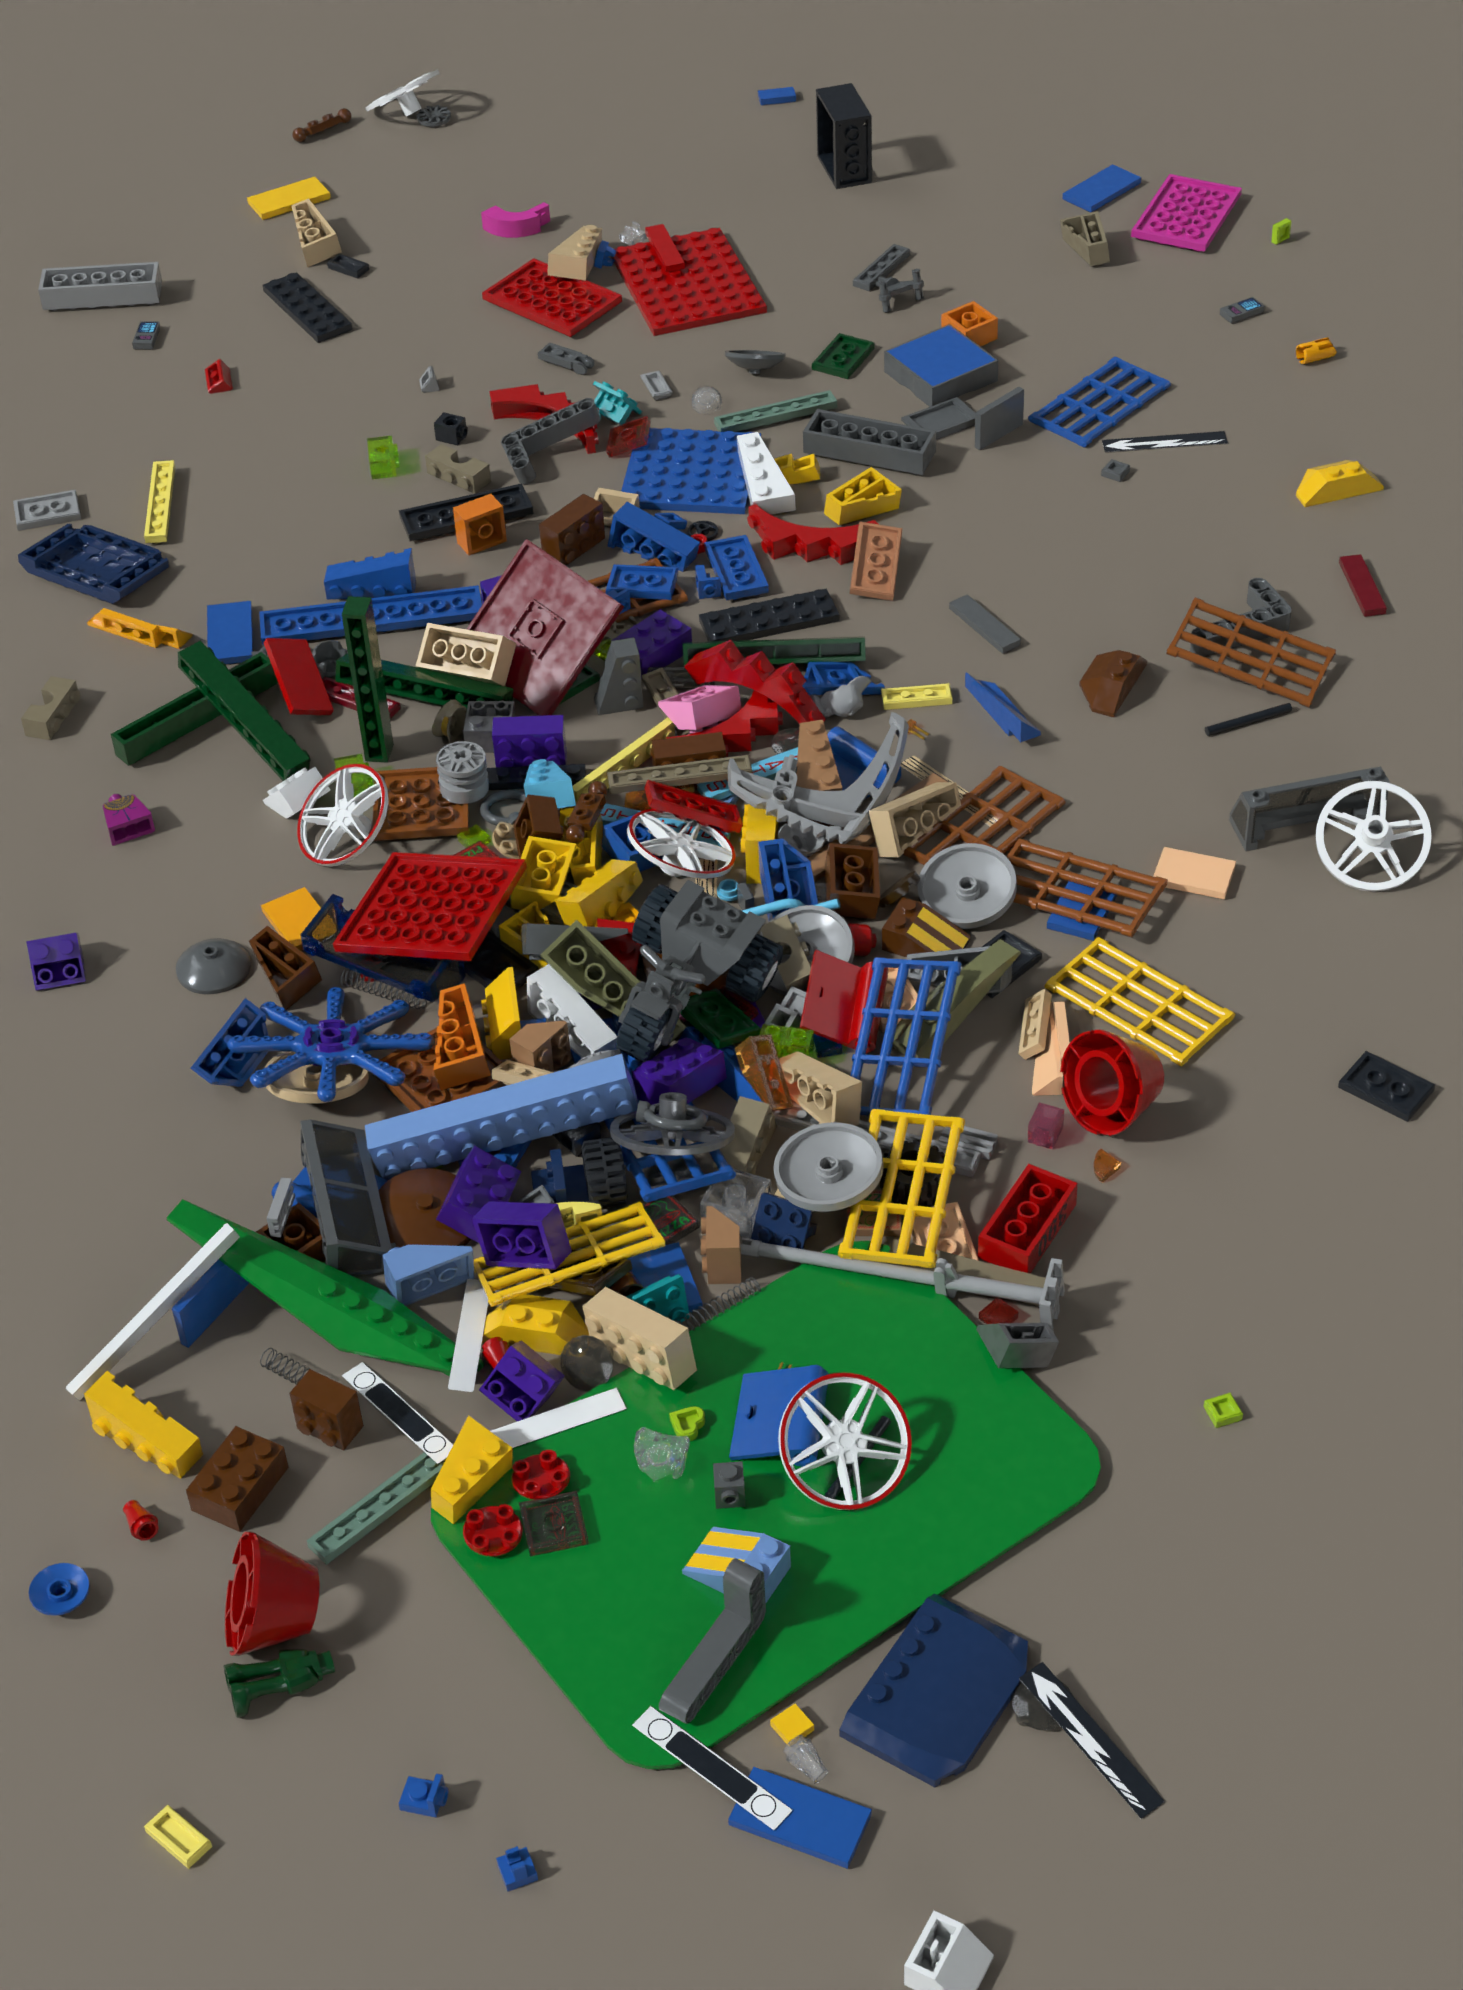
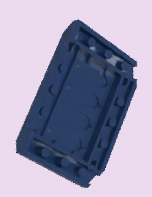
M66 524L18 554L19 563L28 573L112 604L169 568L168 559H163L158 549L92 525H83L81 529H76L72 527V524Z
M933 1594L927 1597L847 1711L839 1729V1736L934 1788L941 1784L942 1779L951 1774L956 1776L965 1771L1023 1682L1019 1677L1027 1672L1028 1641L939 1595Z

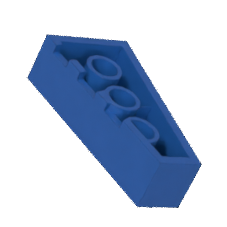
M626 502L613 515L607 546L623 548V552L629 554L632 552L641 554V557L646 560L657 558L662 565L677 567L679 571L683 572L696 559L700 542L635 505Z

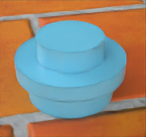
M733 879L721 881L717 888V896L724 901L738 899V882Z

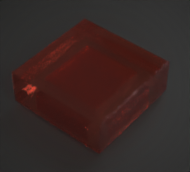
M997 1297L979 1312V1319L985 1324L1013 1323L1018 1319L1019 1312Z

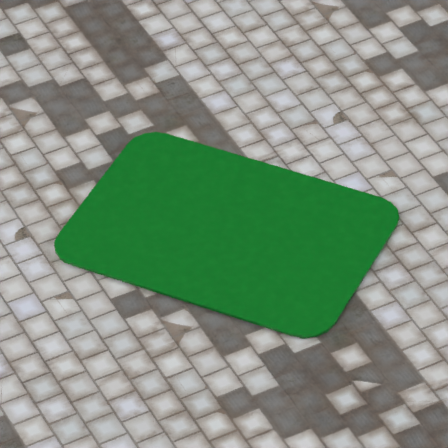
M854 1241L853 1249L869 1250L871 1241ZM881 1244L880 1252H889L890 1246ZM840 1245L829 1248L822 1253L838 1255ZM803 1263L761 1288V1292L756 1291L754 1296L751 1294L748 1296V1299L747 1297L743 1299L742 1303L741 1301L736 1303L737 1306L734 1304L730 1307V1310L729 1308L724 1310L725 1313L721 1312L718 1314V1317L717 1315L714 1316L713 1320L709 1319L706 1321V1324L704 1322L700 1325L701 1327L697 1326L694 1328V1331L693 1329L689 1331L697 1371L675 1390L665 1385H660L653 1379L643 1374H638L629 1367L570 1402L573 1403L617 1388L626 1407L625 1410L512 1448V1467L516 1461L540 1454L544 1450L555 1451L557 1457L566 1462L570 1470V1480L566 1488L556 1496L535 1500L520 1495L513 1487V1469L511 1468L454 1524L431 1507V1525L441 1544L606 1747L625 1763L648 1770L675 1768L683 1764L632 1726L650 1706L708 1749H711L916 1613L927 1597L933 1594L943 1595L1080 1504L1095 1489L1101 1466L1098 1448L1087 1432L1021 1368H998L977 1332V1326L945 1295L937 1294L935 1292V1285ZM781 1362H783L781 1369H788L789 1365H792L791 1368L819 1365L829 1374H860L883 1385L902 1406L911 1431L912 1447L910 1461L899 1484L890 1494L875 1504L854 1510H838L822 1506L805 1496L789 1478L780 1455L731 1460L729 1454L743 1374L778 1370ZM847 1382L828 1384L825 1408L838 1420H841L862 1386ZM870 1389L867 1390L852 1418L857 1422L872 1391ZM876 1394L862 1428V1433L868 1435L880 1417L886 1416L891 1420V1424L880 1438L901 1443L900 1429L892 1410ZM692 1406L700 1407L705 1413L704 1426L698 1429V1435L694 1440L689 1442L679 1440L671 1424L669 1413ZM825 1415L823 1416V1422L827 1426L831 1421ZM877 1443L872 1449L898 1454L901 1452L900 1448ZM822 1448L818 1450L817 1460L826 1456ZM865 1458L859 1467L862 1498L872 1495L887 1483L894 1473L899 1460ZM743 1461L746 1507L716 1509L713 1463ZM830 1461L817 1468L799 1474V1476L810 1488L824 1496L838 1477L836 1462ZM793 1464L796 1470L801 1468L800 1466H796ZM852 1476L849 1480L853 1500H857L854 1478ZM843 1490L836 1500L846 1501ZM572 1504L573 1506L569 1507L566 1513L562 1511L561 1507ZM510 1505L522 1523L523 1533L519 1544L510 1552L500 1556H484L470 1549L463 1537V1526L468 1512L487 1506ZM558 1510L561 1512L562 1517H563V1520H564V1523H565V1542H564V1543H563V1541H564V1526H563V1521H562L561 1515H560V1513L558 1512ZM553 1511H556V1512L558 1513V1515H559V1517H560V1520H561V1525H562V1533H561V1536H559V1535H560V1532H561V1526H558V1525H557V1521H559V1518H558L556 1512H554V1515H553V1523H554V1529H555V1533H556V1536H557L558 1540H557L556 1537H555L554 1530H553V1525H552V1523H551V1522H552V1514H553ZM574 1512V1514L564 1517V1514ZM573 1515H575L576 1522H574V1519H572L568 1524H566L565 1518H567L568 1521ZM574 1524H577L578 1531H576V1527H574L568 1533L567 1526H569L570 1529ZM712 1527L764 1533L790 1545L791 1567L767 1601L766 1613L761 1625L694 1719L689 1724H685L660 1711L659 1702L664 1691L725 1609L724 1593L682 1574V1570ZM534 1532V1533H533V1536H534V1537H540V1538H533V1537L531 1536V1533ZM578 1532L579 1535L576 1534L575 1539L580 1537V1540L572 1541L568 1538L569 1535Z

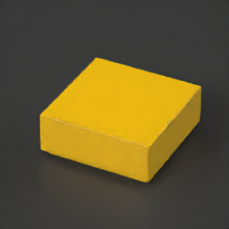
M793 1704L770 1720V1726L789 1748L814 1731V1724L796 1704Z

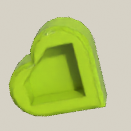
M692 1406L669 1413L676 1436L684 1442L694 1440L698 1435V1429L702 1428L705 1424V1413L700 1407Z

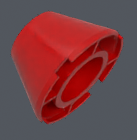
M1090 1030L1077 1035L1067 1046L1061 1062L1060 1072H1064L1065 1087L1061 1089L1066 1105L1075 1120L1083 1128L1096 1135L1104 1134L1111 1136L1125 1131L1159 1096L1164 1085L1162 1063L1158 1055L1151 1048L1105 1030Z
M244 1532L239 1539L233 1556L232 1564H237L234 1579L228 1580L226 1595L225 1639L226 1646L233 1647L234 1651L229 1653L231 1656H241L310 1633L315 1622L319 1602L320 1581L316 1566L254 1532Z

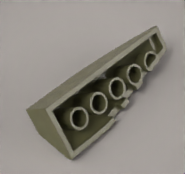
M577 920L540 954L576 992L619 1017L626 1006L632 988L640 982ZM679 1019L673 1031L674 1035L671 1042L686 1029V1026Z
M1000 939L961 968L960 975L957 976L950 1010L951 1020L947 1024L944 1043L1021 954L1019 950ZM946 980L929 992L925 1011H940ZM902 1019L896 1027L892 1047L904 1055L913 1019ZM923 1020L915 1058L930 1059L937 1021Z

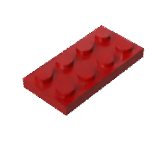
M647 780L644 788L649 807L658 813H672L675 817L682 820H687V818L696 820L697 823L703 826L713 825L727 833L732 831L740 833L743 823L737 805Z

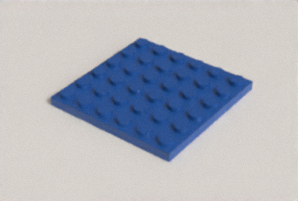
M644 427L641 430H645L643 435L641 434L643 432H640L638 428L637 439L635 438L636 442L633 445L621 491L639 494L640 509L745 514L749 496L738 454L737 436L753 432Z

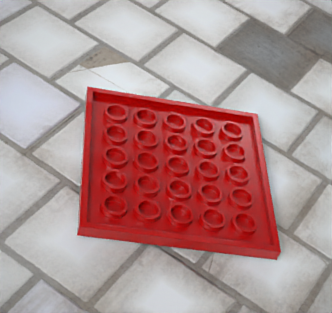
M393 852L333 942L335 952L471 961L527 869L525 859Z

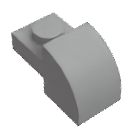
M791 986L781 1005L776 1003L764 1026L787 1038L792 1039L802 1031L800 1023L806 992Z

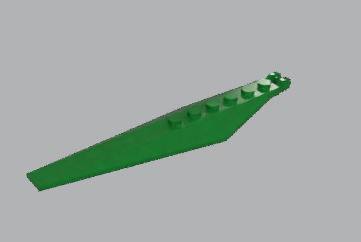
M182 1199L167 1216L168 1222L201 1247L228 1223L240 1237L219 1260L339 1351L436 1370L450 1377L456 1343L386 1291ZM479 1358L477 1371L484 1367V1362L481 1358Z

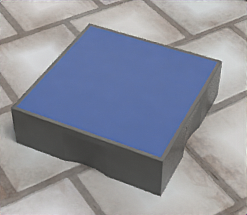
M948 324L884 351V372L899 384L910 389L917 398L931 407L997 382L999 360L951 324Z

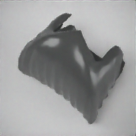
M328 640L320 642L313 649L312 655L322 679L324 677L332 678L336 676V660L348 653L339 641Z

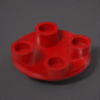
M544 1450L540 1454L527 1457L524 1460H518L512 1467V1484L514 1489L520 1495L529 1499L542 1500L556 1496L566 1488L570 1480L568 1465L564 1460L557 1457L556 1452L553 1450Z
M507 1504L473 1509L468 1512L463 1526V1537L466 1544L474 1552L484 1556H500L510 1552L519 1544L523 1533L520 1519L514 1513L513 1508Z

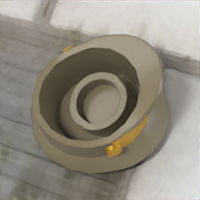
M450 700L444 704L433 722V735L436 737L447 736L450 743L460 741L463 736L467 708L462 706L457 700Z

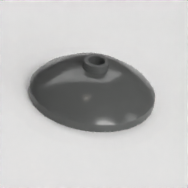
M760 350L725 351V356L736 366L749 369V373L759 374L761 369L772 368L786 358V353Z
M222 938L207 939L190 946L181 954L176 963V975L180 984L189 991L198 994H218L233 989L245 980L250 972L251 960L248 951L235 941Z

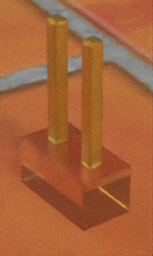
M910 719L907 722L909 725L908 734L911 732L924 740L925 737L913 731L915 728L925 735H929V733L916 726V721Z

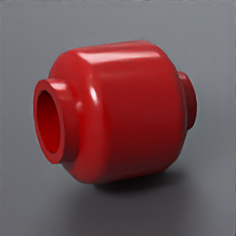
M847 924L854 938V956H867L871 949L876 946V934L872 933L869 925Z

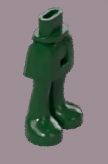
M304 1649L279 1650V1658L268 1662L250 1664L229 1663L223 1665L228 1690L231 1693L237 1718L248 1714L250 1702L255 1698L279 1692H288L289 1695H293L314 1686L318 1681H322L323 1675L335 1672L330 1651L316 1654L315 1650L308 1651ZM281 1674L280 1676L269 1679L247 1682L264 1676Z

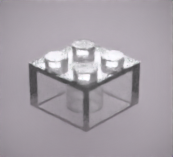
M734 1169L736 1172L735 1178L711 1184L700 1202L701 1217H706V1206H713L740 1226L741 1237L751 1239L761 1194L764 1192L772 1194L771 1179Z

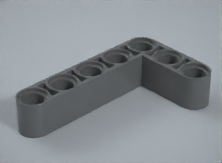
M592 398L582 399L502 438L501 444L520 483L528 484L536 478L535 470L528 457L529 455L592 427L601 420V415Z
M1263 578L1251 579L1248 584L1247 604L1252 608V611L1239 615H1245L1246 618L1281 631H1288L1292 609L1290 605L1268 581ZM1225 619L1213 622V624L1232 631L1236 626V623ZM1244 626L1239 631L1240 634L1256 640L1271 637ZM1198 627L1191 632V634L1226 646L1229 640ZM1234 641L1231 649L1242 646L1243 644ZM1190 643V652L1203 657L1217 654Z
M734 1558L729 1563L723 1576L725 1609L666 1688L659 1702L660 1711L685 1724H689L697 1715L755 1634L766 1613L764 1572L737 1558Z

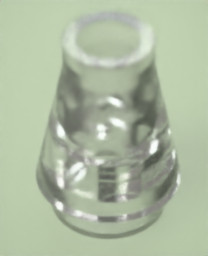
M798 1735L784 1748L783 1752L787 1755L786 1760L809 1777L814 1784L821 1781L828 1774L829 1770L824 1766L810 1738L806 1739L803 1735Z

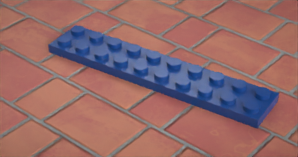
M479 585L372 598L377 632L427 626V623L438 625L472 621L482 606ZM346 601L260 611L262 646H264L266 638L320 640L322 638L345 636L342 612Z

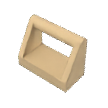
M598 488L595 493L594 499L603 503V511L616 513L626 502L640 508L639 494ZM604 517V526L611 527L613 518Z

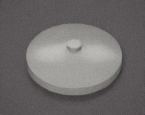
M976 843L954 845L935 854L922 868L919 875L921 879L918 883L920 902L928 905L960 929L977 928L995 921L1009 909L1017 891L1016 874L1009 859L995 848Z
M816 905L798 906L780 913L770 921L772 922L787 915L791 923L796 922L801 932V936L797 938L800 943L805 941L811 954L806 957L808 962L813 960L814 951L819 950L852 964L855 952L854 938L845 920L831 909ZM783 955L780 964L786 962L791 955ZM777 970L769 987L777 993L786 996L788 990L779 970Z
M831 1122L807 1127L791 1136L781 1146L776 1155L774 1175L779 1191L789 1202L806 1210L828 1212L850 1207L866 1198L878 1185L884 1166L880 1146L871 1134L851 1124Z

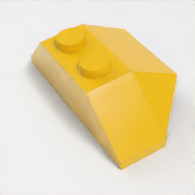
M1345 460L1307 469L1296 491V497L1304 507L1381 491L1384 490V486L1375 474L1358 461Z
M525 1294L507 1300L486 1315L482 1343L494 1337H501L510 1347L522 1340L537 1352L586 1358L590 1345L588 1328L571 1301Z

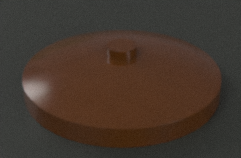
M431 1168L414 1169L394 1176L378 1190L390 1243H395L396 1247L400 1248L408 1244L465 1246L471 1240L469 1237L436 1220L456 1177L455 1174ZM371 1206L372 1228L374 1234L379 1240L374 1214Z

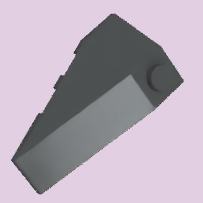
M529 923L521 925L523 954L529 955V960H544L540 954L570 926ZM584 926L599 942L628 934L627 928Z
M990 946L907 954V960L957 961L962 964V968ZM1013 963L988 993L1002 992L1009 985L1012 978ZM909 969L907 979L921 982L923 969ZM933 970L931 984L939 986L946 980L948 971Z

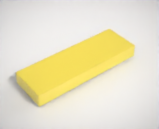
M949 683L881 689L884 710L952 704V693Z

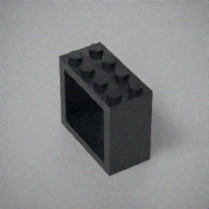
M852 83L816 89L817 157L836 189L872 183L871 113Z

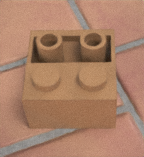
M562 1020L526 1024L510 1038L512 1061L550 1072H557L562 1066L567 1065L571 1059L568 1023Z
M706 1206V1217H701V1234H706L702 1235L701 1255H706L702 1256V1273H708V1284H740V1226L713 1206Z

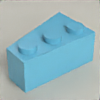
M540 759L529 765L524 783L526 797L527 795L555 797L557 808L576 806L571 778L553 761L547 762L545 759Z

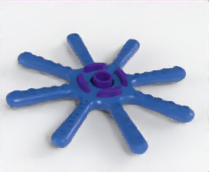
M333 987L327 992V1020L319 1021V1024H310L306 1020H302L291 1012L286 1011L283 1007L269 1001L260 1006V1009L266 1013V1019L283 1025L300 1035L295 1037L291 1035L286 1037H258L255 1035L243 1037L236 1035L228 1040L227 1046L230 1051L238 1054L263 1051L296 1052V1054L279 1060L275 1064H270L262 1070L255 1071L251 1075L250 1081L256 1088H264L302 1066H322L317 1096L323 1102H330L336 1095L337 1066L358 1065L389 1085L399 1086L406 1078L403 1071L364 1052L390 1049L426 1051L434 1046L435 1039L428 1033L383 1034L381 1036L375 1034L365 1035L386 1023L405 1016L409 1011V1004L403 1000H395L392 1004L384 1006L383 1009L368 1015L365 1019L358 1020L357 1023L345 1024V1021L340 1020L345 992L339 987Z

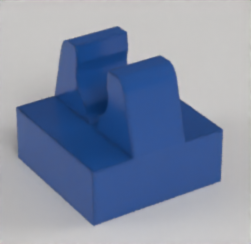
M601 241L597 250L594 267L602 268V266L613 265L614 259L608 256L615 257L616 250L608 246L609 242Z
M516 1846L505 1850V1855L496 1858L497 1866L507 1892L538 1881L537 1872L527 1847L519 1849Z

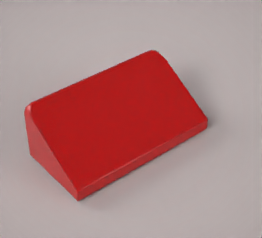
M218 359L205 369L207 388L210 394L231 391L233 389L230 369L221 359Z

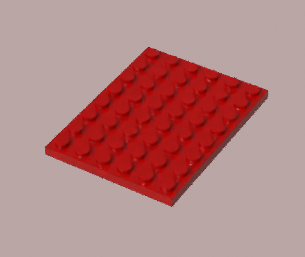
M710 228L701 232L694 231L690 234L674 235L671 237L685 262V269L666 272L650 242L617 247L615 249V257H611L614 259L615 266L653 336L767 313L765 302L720 228Z

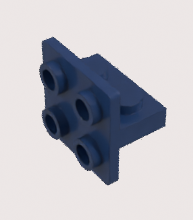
M561 1149L550 1150L551 1161L546 1162L547 1169L531 1171L533 1190L543 1185L554 1203L589 1202L584 1166L581 1164L563 1167Z
M764 1192L760 1197L751 1239L762 1241V1243L804 1249L806 1239L815 1235L818 1224L811 1222L813 1211L800 1208L789 1202L786 1198Z

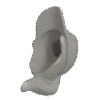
M858 676L847 685H841L837 690L826 692L821 698L817 695L809 696L825 718L834 714L840 717L852 716L863 707L862 692L871 683V680L866 676Z
M788 823L780 828L777 839L783 838L805 857L813 855L823 845L830 843L824 835L815 838L811 831L802 833L799 827L790 828ZM829 826L831 828L843 830V828L840 826Z

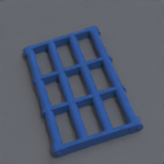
M1113 357L1104 366L1091 375L1084 377L1082 381L1065 393L1058 395L1056 399L1042 409L1029 415L1028 420L1082 447H1086L1092 440L1109 428L1116 426L1120 420L1137 408H1141L1144 403L1158 393L1168 389L1171 383L1118 357ZM1115 367L1123 369L1122 372L1106 383L1098 381L1099 378ZM1132 374L1140 377L1121 391L1113 388ZM1147 382L1156 385L1139 398L1130 396L1131 393ZM1088 386L1096 389L1079 402L1072 399L1073 396ZM1103 394L1112 396L1096 409L1087 406ZM1120 401L1129 404L1112 417L1104 414ZM1062 404L1070 407L1051 421L1043 418ZM1077 412L1086 414V416L1067 429L1059 426ZM1095 419L1103 422L1083 437L1076 434V432Z
M874 958L872 964L873 974L866 1006L862 1010L863 1019L856 1051L852 1055L853 1065L850 1076L860 1080L864 1063L878 1064L869 1107L861 1106L860 1115L870 1116L872 1109L931 1115V1102L938 1068L942 1064L940 1058L947 1024L951 1020L950 1010L957 976L960 975L962 966L960 962ZM884 967L898 968L890 1009L876 1008ZM909 969H923L915 1010H900ZM933 970H946L948 972L940 1011H925ZM873 1018H888L880 1055H866ZM898 1018L913 1019L905 1057L890 1056ZM923 1020L937 1021L930 1059L915 1058ZM888 1065L903 1066L894 1108H879ZM913 1067H928L919 1110L905 1109Z
M692 1101L687 1104V1105L694 1106L693 1103H692ZM614 1117L604 1120L609 1132L611 1123L615 1120ZM632 1119L635 1125L642 1124L640 1122H637L636 1119ZM682 1138L680 1146L703 1144L705 1142H696L687 1145L684 1138ZM655 1139L644 1141L646 1144L658 1145ZM621 1146L622 1156L626 1162L625 1166L637 1182L644 1202H651L700 1187L724 1182L736 1176V1172L731 1165H728L720 1149L709 1152L719 1171L704 1175L693 1155L670 1156L651 1154L636 1159L631 1149ZM683 1158L693 1178L678 1182L668 1162ZM657 1165L667 1185L652 1189L642 1169Z

